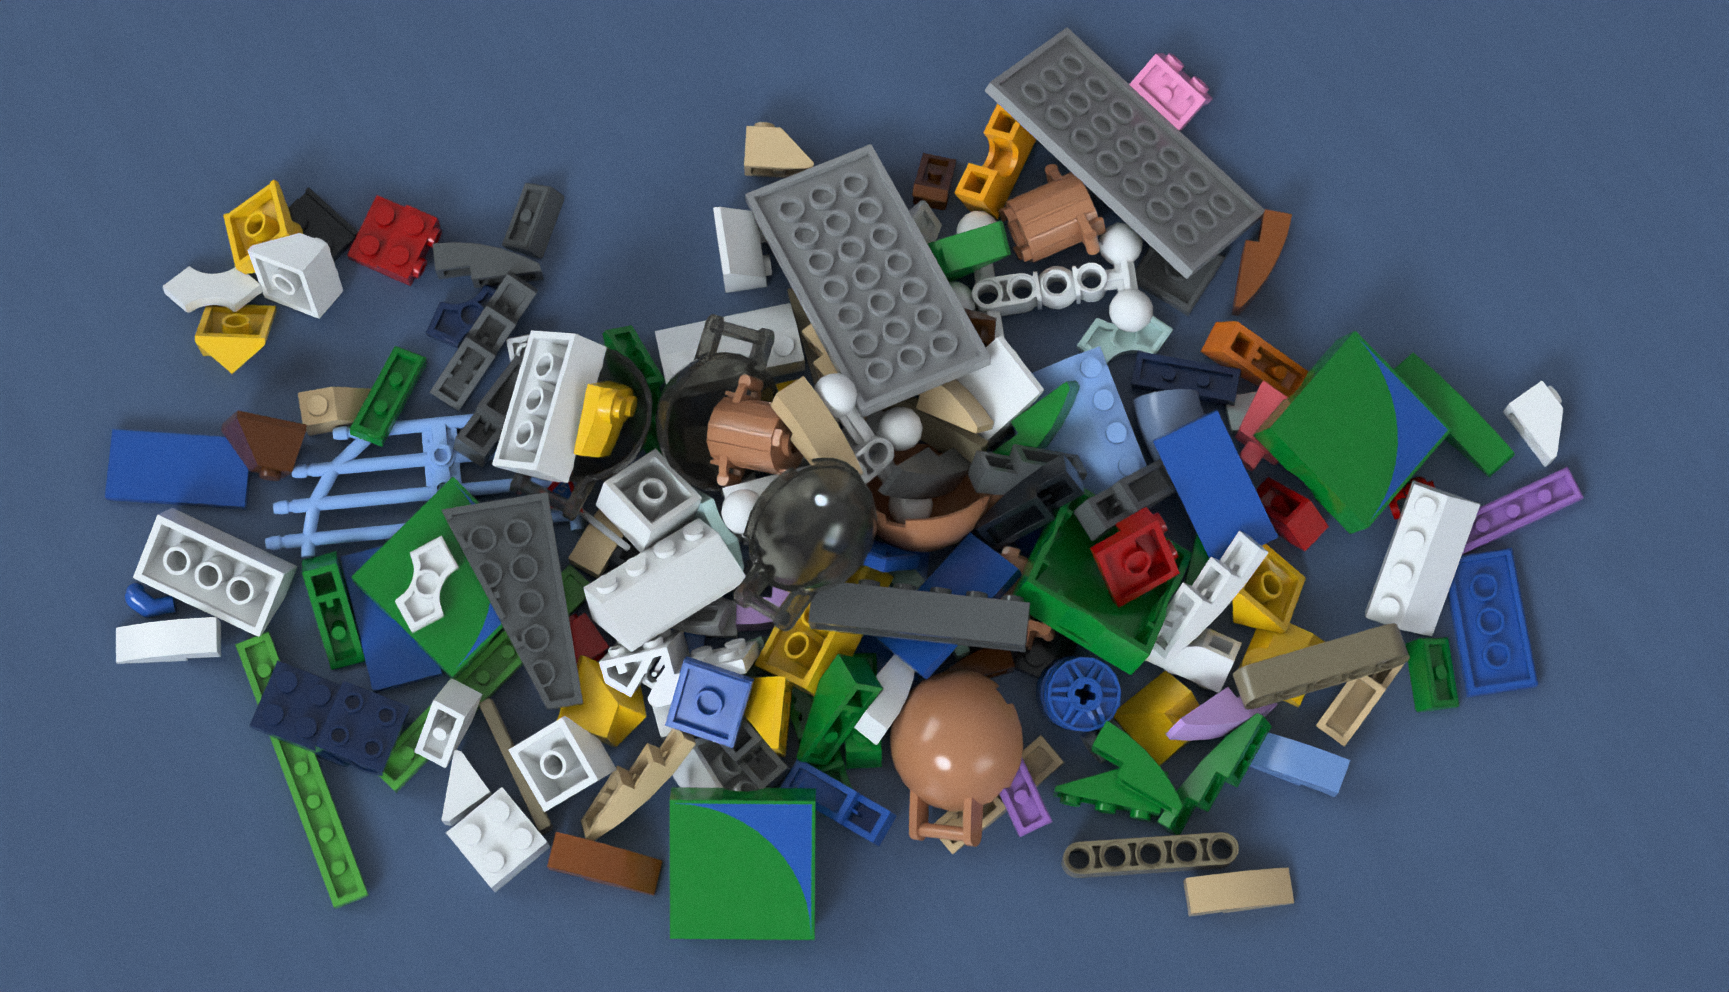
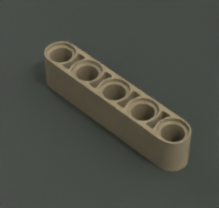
M1392 623L1255 662L1237 669L1232 675L1244 708L1256 709L1398 667L1406 663L1410 656L1398 625Z
M1224 832L1083 841L1072 843L1066 848L1061 864L1066 874L1074 878L1221 869L1229 866L1238 855L1239 846L1234 836ZM1215 842L1226 843L1230 848L1229 858L1219 859L1215 857L1212 852V845ZM1188 844L1194 849L1195 858L1189 862L1180 860L1176 854L1177 846ZM1147 846L1155 848L1159 853V861L1155 864H1147L1141 859V849ZM1109 849L1119 850L1123 854V864L1117 867L1109 865L1105 861V852ZM1075 851L1084 853L1088 858V865L1082 869L1072 867L1069 863V855Z

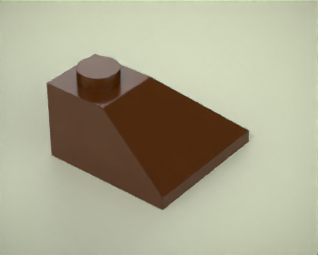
M238 410L222 424L221 431L249 471L260 473L259 477L264 480L280 481L281 478H285L293 471L307 425Z

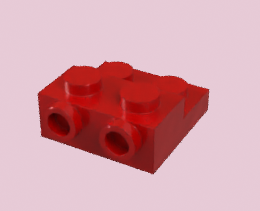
M376 195L347 257L349 260L411 286L415 277L420 279L427 265L425 257L429 248H433L432 243H438L440 240L442 229H440L439 220L437 217L407 204L404 207Z
M1147 507L1116 523L1115 525L1118 530L1116 534L1090 548L1112 601L1118 608L1180 574L1175 559L1179 558L1178 553L1169 539L1166 540L1164 533L1168 531L1167 526L1158 512L1152 514Z

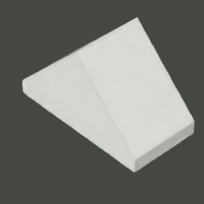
M454 750L442 814V822L449 826H453L492 795L462 751Z

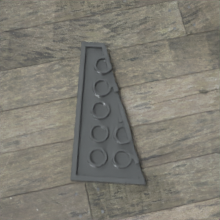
M548 492L441 509L547 710L582 705L583 699Z

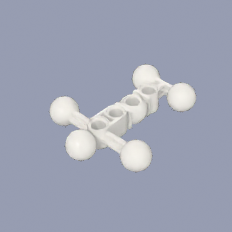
M972 211L959 221L956 234L997 221L985 211ZM1117 222L1108 226L1106 232L1101 234L1099 238L1101 256L1111 263L1114 269L1105 270L1097 263H1086L1079 269L1076 266H1072V271L1065 267L1052 266L1045 269L1039 276L1036 271L1033 272V276L1026 273H1017L995 277L994 265L992 263L974 272L975 285L972 291L961 282H949L963 308L997 318L995 339L1000 335L1004 337L1001 316L1026 313L1036 306L1040 310L1042 309V304L1050 309L1060 310L1069 306L1075 300L1076 304H1080L1081 300L1096 302L1102 299L1108 290L1117 289L1118 294L1113 297L1109 305V315L1112 322L1119 329L1127 332L1139 331L1150 323L1153 316V305L1150 298L1138 290L1134 261L1142 251L1143 241L1141 236L1127 223ZM1087 277H1096L1101 283L1096 288H1087L1082 282ZM1054 282H1061L1066 286V289L1062 293L1054 294L1048 290V286ZM1020 287H1026L1032 291L1031 295L1025 299H1019L1013 293ZM991 292L997 296V299L991 304H984L979 300V297L983 293Z
M834 373L819 379L814 386V390L832 416L839 419L852 438L849 445L858 460L863 474L835 494L818 473L805 476L798 484L796 493L790 491L787 493L788 498H781L772 505L770 510L771 520L766 524L767 510L762 497L756 492L744 489L732 492L727 496L721 511L724 523L732 532L749 536L762 555L760 569L763 578L768 584L776 588H789L796 585L804 576L805 562L801 552L794 546L780 544L778 541L787 533L793 536H800L806 533L811 523H817L819 521L817 517L826 516L833 503L840 500L841 496L845 499L850 496L848 492L857 491L875 476H878L882 483H884L897 467L892 461L894 450L905 451L915 447L921 439L923 426L920 417L912 409L894 407L887 410L879 419L878 436L873 433L855 407L858 393L855 384L846 375ZM877 443L878 450L876 454L869 458L868 452L870 447ZM822 487L823 495L821 499L814 502L815 492ZM891 496L888 504L891 517L900 524H905L906 519L929 518L933 507L932 499L915 500ZM795 509V519L791 523L786 524L787 514Z

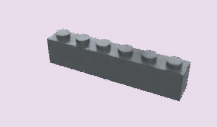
M827 575L823 576V580L814 579L808 622L810 628L816 630L1026 652L1031 609L1029 602H1024L1023 597L1016 595H1003L1001 600L988 598L987 593L979 591H967L966 596L954 595L952 590L942 587H932L930 592L917 591L916 586L911 584L896 583L894 588L880 587V582L861 579L858 584L844 583V578Z

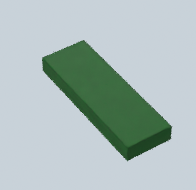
M394 346L350 427V435L383 447L427 365L426 357Z

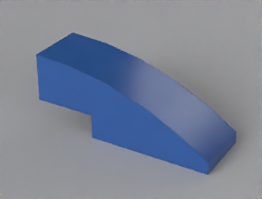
M798 758L780 787L816 788V811L878 847L897 815L808 763L799 761Z

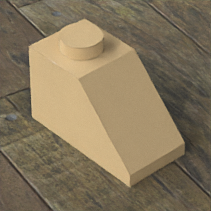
M758 122L754 126H746L745 176L787 178L814 167V162L781 127H775L774 124L768 122Z
M327 387L299 392L298 398L302 423L307 425V434L312 436L333 432V428L339 426L351 427L371 389Z

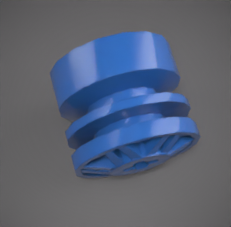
M1065 656L1056 659L1043 669L1037 681L1036 700L1041 713L1049 722L1063 729L1090 732L1102 728L1106 721H1110L1114 717L1120 705L1121 688L1116 674L1107 664L1095 658ZM1076 689H1083L1085 692H1088V698L1080 700V697L1075 695Z

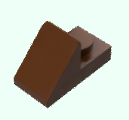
M923 153L913 187V204L916 205L923 200L927 202L930 208L945 210L947 208L956 159Z

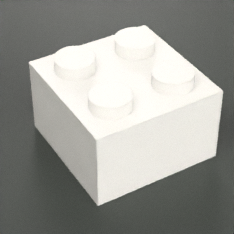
M655 448L603 483L596 506L641 553L691 522L695 517L702 497Z
M503 787L446 832L494 892L498 891L550 848L545 838Z

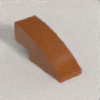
M1265 209L1261 218L1258 242L1245 241L1241 254L1232 315L1239 316L1266 284L1278 261L1288 235L1292 214Z
M556 832L547 867L549 870L581 877L588 881L654 896L663 861L600 842Z

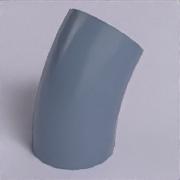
M1192 389L1158 391L1142 395L1133 400L1137 424L1154 462L1161 459L1152 440L1205 415L1199 393Z

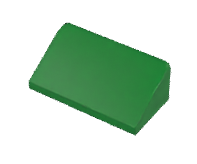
M1448 637L1420 638L1406 643L1405 646L1410 656L1408 667L1416 712L1460 707Z

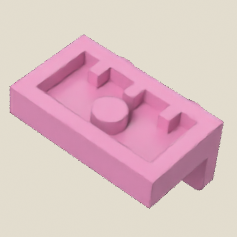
M1157 53L1129 85L1178 130H1183L1203 105L1209 104L1213 98L1207 93L1209 87L1196 76H1193L1191 79L1182 70L1184 64L1171 53H1168L1167 56L1164 53Z

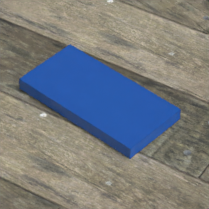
M1217 409L1152 440L1209 559L1213 557L1220 560L1239 531L1248 534L1261 546L1278 538Z
M112 429L105 489L106 500L233 509L247 508L250 471L226 437Z
M969 533L917 591L930 592L932 587H942L952 590L954 595L966 596L967 591H979L987 593L988 598L1001 599L1023 574L1016 566L972 533ZM875 636L880 644L926 680L958 646L954 644Z
M382 546L341 556L374 693L443 676L442 669L418 646L417 642L394 619L388 617L351 578Z
M1512 548L1462 555L1447 595L1466 696L1474 697L1537 687L1538 680Z

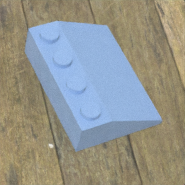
M1100 346L1032 373L1044 388L1043 393L1032 406L1067 381H1077L1080 385L1066 420L1045 450L1078 455L1087 471L1085 480H1082L1085 489L1097 495L1112 487L1119 480L1146 467ZM1013 427L1012 429H1013L1014 435H1017L1018 432H1017L1016 429Z

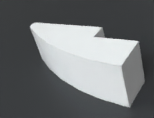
M217 617L157 621L116 628L117 664L188 661V658L221 657V622Z
M893 655L877 674L876 678L883 689L854 727L875 745L880 742L900 713L914 678L915 670L896 655Z

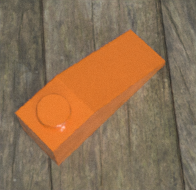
M1238 321L1215 322L1200 351L1220 366L1241 369V378L1257 386H1260L1265 381L1286 397H1290L1300 387L1309 372Z

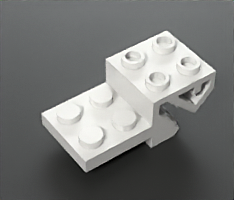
M670 628L632 652L617 641L613 647L608 649V653L601 659L599 664L605 683L629 697L643 683L652 689L648 696L649 704L653 707L671 704L683 660L686 656L739 674H745L760 655V649L757 640L746 642L744 638H739L725 643L723 648L712 650L711 646L696 648L691 651L690 655L684 632L671 630ZM662 656L651 676L650 671L659 657ZM665 665L664 670H663V671L661 672V674L657 677V679L653 678V677H656V676H657V674L660 672L662 666Z

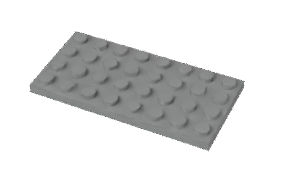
M1068 27L993 79L985 89V92L998 105L1007 111L1186 279L1190 278L1263 216L1264 209L1135 91Z
M872 144L745 194L746 203L750 211H752L758 226L837 373L846 375L855 384L858 393L856 408L862 418L991 365V356Z

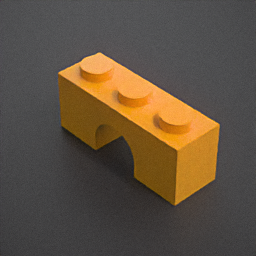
M997 104L983 132L989 141V152L986 161L982 166L968 163L954 192L969 211H985L995 219L999 218L998 210L1005 206V202L1008 200L1036 141V138Z

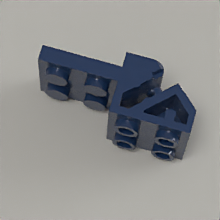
M277 660L251 720L250 728L317 754V757L342 767L352 765L362 772L383 776L410 713V706L346 681L339 685Z

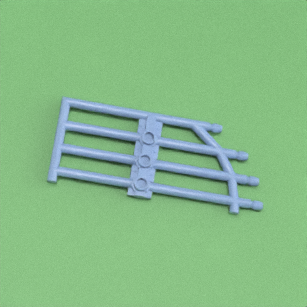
M473 414L396 421L389 436L422 433L423 453L362 459L355 458L371 442L350 435V427L339 426L333 428L334 439L348 440V438H353L355 440L331 462L311 463L310 465L299 464L293 468L292 477L294 478L322 476L311 497L293 499L290 502L283 500L273 503L274 514L306 512L303 533L265 538L266 549L278 550L282 547L286 549L301 547V558L306 559L315 557V546L390 539L405 523L317 532L320 511L428 501L452 477L472 496L547 489L553 481H546L535 477H522L462 483L460 463L473 461L453 448L457 429H463ZM496 450L489 460H494ZM576 455L574 468L570 475L582 506L578 458ZM425 466L426 487L327 496L340 474ZM551 510L553 523L570 521L571 532L585 530L584 518L578 513Z

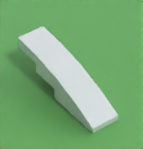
M1239 531L1220 560L1210 557L1192 586L1186 583L1181 584L1167 606L1165 621L1153 649L1167 661L1174 658L1223 612L1251 578L1268 554V551L1248 534Z

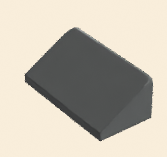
M525 183L502 246L535 258H542L563 205L564 195L551 186Z

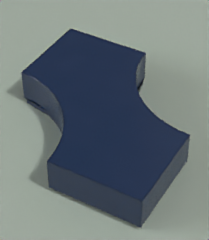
M485 284L478 295L469 301L459 304L440 302L426 331V335L458 349L497 288Z

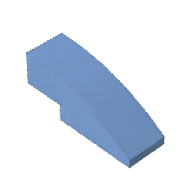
M1268 732L1250 767L1300 786L1302 784L1335 797L1339 793L1351 760Z

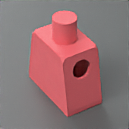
M1265 381L1260 384L1235 436L1238 441L1245 445L1239 456L1244 467L1250 471L1256 468L1262 458L1273 465L1278 463L1277 459L1253 436L1280 403L1288 398Z

